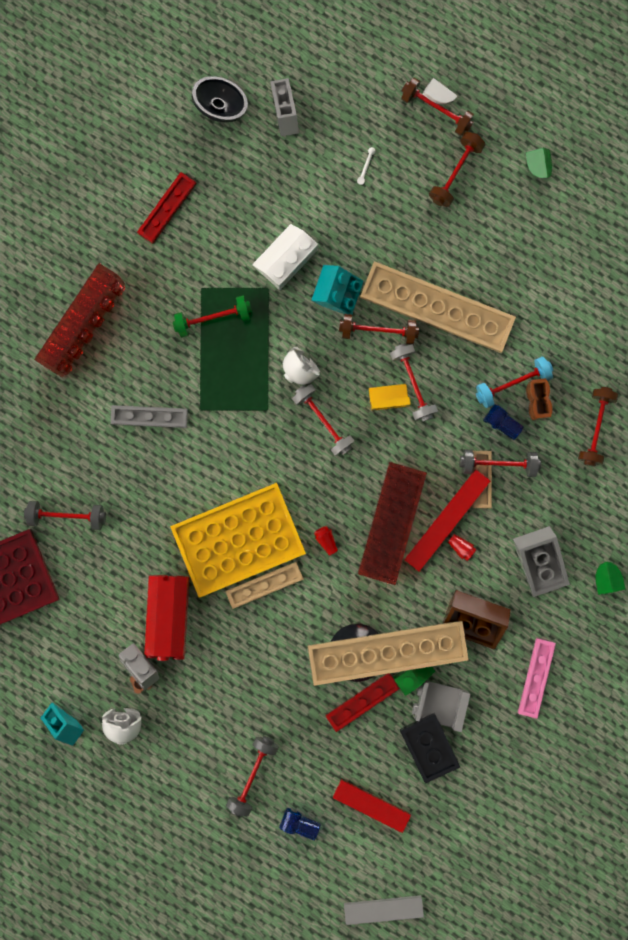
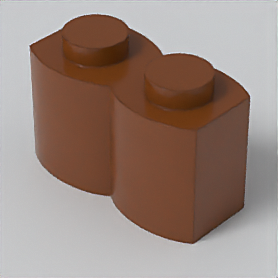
M547 379L530 381L526 387L527 398L530 401L528 408L530 418L534 421L551 417L552 403L548 398L550 386Z

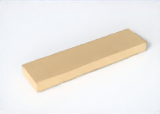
M294 562L225 592L232 609L304 579L297 562Z

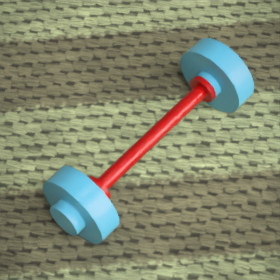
M543 356L534 360L536 368H534L533 372L493 390L488 388L485 383L477 385L476 397L479 403H482L485 408H489L494 405L493 397H495V393L533 376H540L541 379L546 378L547 381L553 379L551 363Z

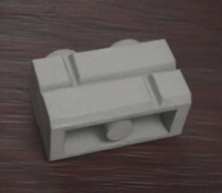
M134 643L118 655L122 665L143 690L148 689L160 679L158 671Z

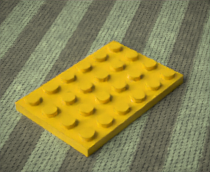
M277 483L170 526L199 598L306 554Z

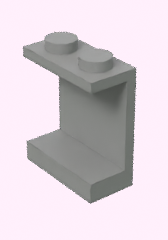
M425 681L417 688L416 695L419 696L418 703H414L412 709L415 720L420 722V719L435 713L440 725L452 727L454 731L462 732L470 693L466 690Z

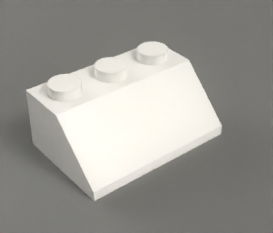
M290 224L252 266L277 289L281 290L318 251V243L306 232Z

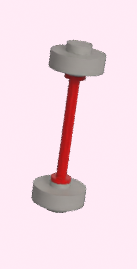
M401 344L395 347L390 356L392 361L400 359L401 362H404L420 404L418 406L419 410L412 414L415 421L422 419L424 422L432 419L433 414L437 413L438 409L436 404L428 406L427 403H424L408 361L410 359L409 356L416 352L413 344L407 346L406 344Z
M312 384L307 387L301 386L295 391L296 395L292 400L296 405L302 402L309 404L336 440L334 441L336 446L331 449L332 453L335 456L339 453L344 455L352 449L350 445L355 440L351 435L345 439L342 436L339 437L312 402L313 398L311 395L316 391Z

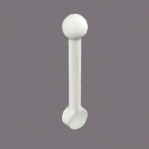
M373 147L369 148V155L361 177L357 179L359 185H363L365 182L366 171L372 155L375 154Z

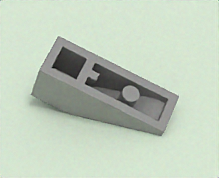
M289 78L270 81L280 136L298 134L297 114Z

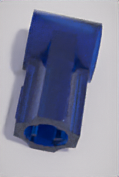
M496 404L491 407L483 419L485 423L491 424L493 429L500 430L512 440H515L524 428V426L508 416V413Z
M286 808L279 828L286 833H296L315 841L321 823L302 816L298 811L295 813L291 811V808Z

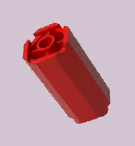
M149 575L144 653L146 658H157L159 661H168L169 657H173L175 660L185 659L189 577Z

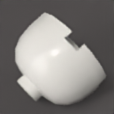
M293 347L283 360L284 376L290 383L310 384L320 375L318 374L320 370L311 358L309 361L302 355L304 351L298 347Z
M124 708L126 712H115V709L105 712L102 716V728L105 736L117 744H126L135 739L141 730L139 711Z

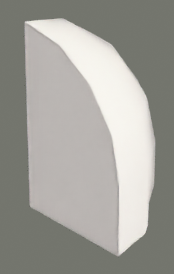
M434 78L423 91L425 97L437 104L450 103L457 97L456 94Z

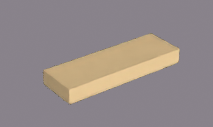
M473 451V457H476L477 460L492 461V451ZM476 465V467H473L472 473L476 469L491 482L472 504V508H492V465Z

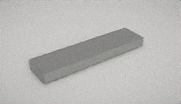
M111 406V425L187 428L188 409Z
M421 895L344 903L346 925L424 917Z

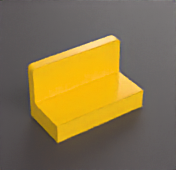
M406 384L369 388L371 411L410 406Z

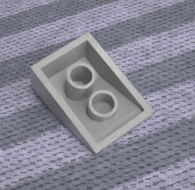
M550 526L513 539L533 597L570 585L557 536Z

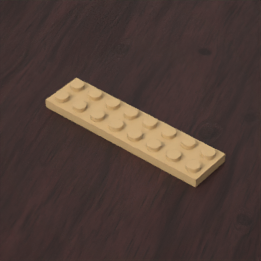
M375 261L360 295V298L499 353H502L516 318L513 315Z
M462 621L307 645L314 686L468 660Z

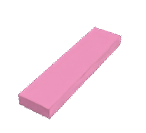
M536 638L518 714L538 719L556 643Z

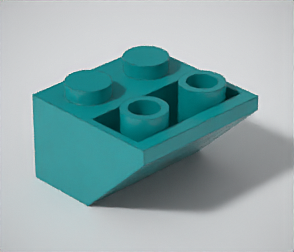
M323 265L311 301L343 314H353L364 281L340 266Z

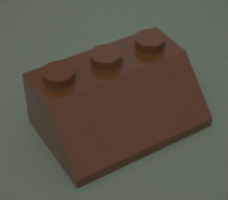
M455 590L443 623L462 621L466 640L495 650L508 628L511 609Z

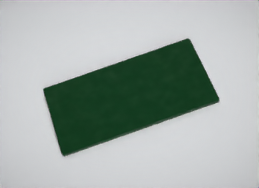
M201 288V317L233 309L237 305L236 297L243 295L245 300L250 302L252 312L249 313L250 320L242 321L240 314L236 315V313L201 322V411L268 410V288Z

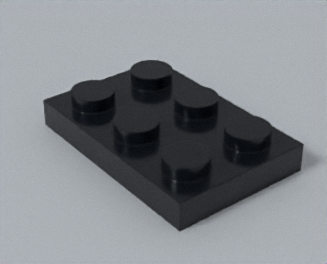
M435 713L420 719V722H413L400 729L425 784L460 768Z

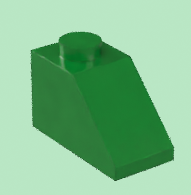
M432 666L399 672L393 678L404 695L407 696L420 687L435 670Z

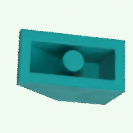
M51 703L41 716V720L55 740L71 746L75 744L84 731L76 719L54 703Z

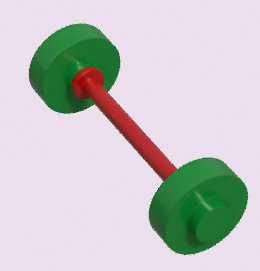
M244 295L236 297L237 305L233 309L193 320L185 319L183 312L174 314L175 321H173L174 330L179 332L181 338L189 336L188 328H191V325L236 313V315L240 314L242 321L250 320L249 313L252 312L250 302L245 300Z

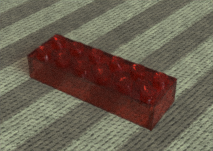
M98 263L34 360L62 378L64 375H68L72 370L71 364L73 361L79 359L82 355V348L85 343L88 344L92 340V333L95 328H99L102 325L105 313L110 312L114 307L115 303L113 301L115 298L121 296L124 292L125 283L120 276L101 263Z
M392 462L388 463L357 571L358 575L396 585L427 472Z

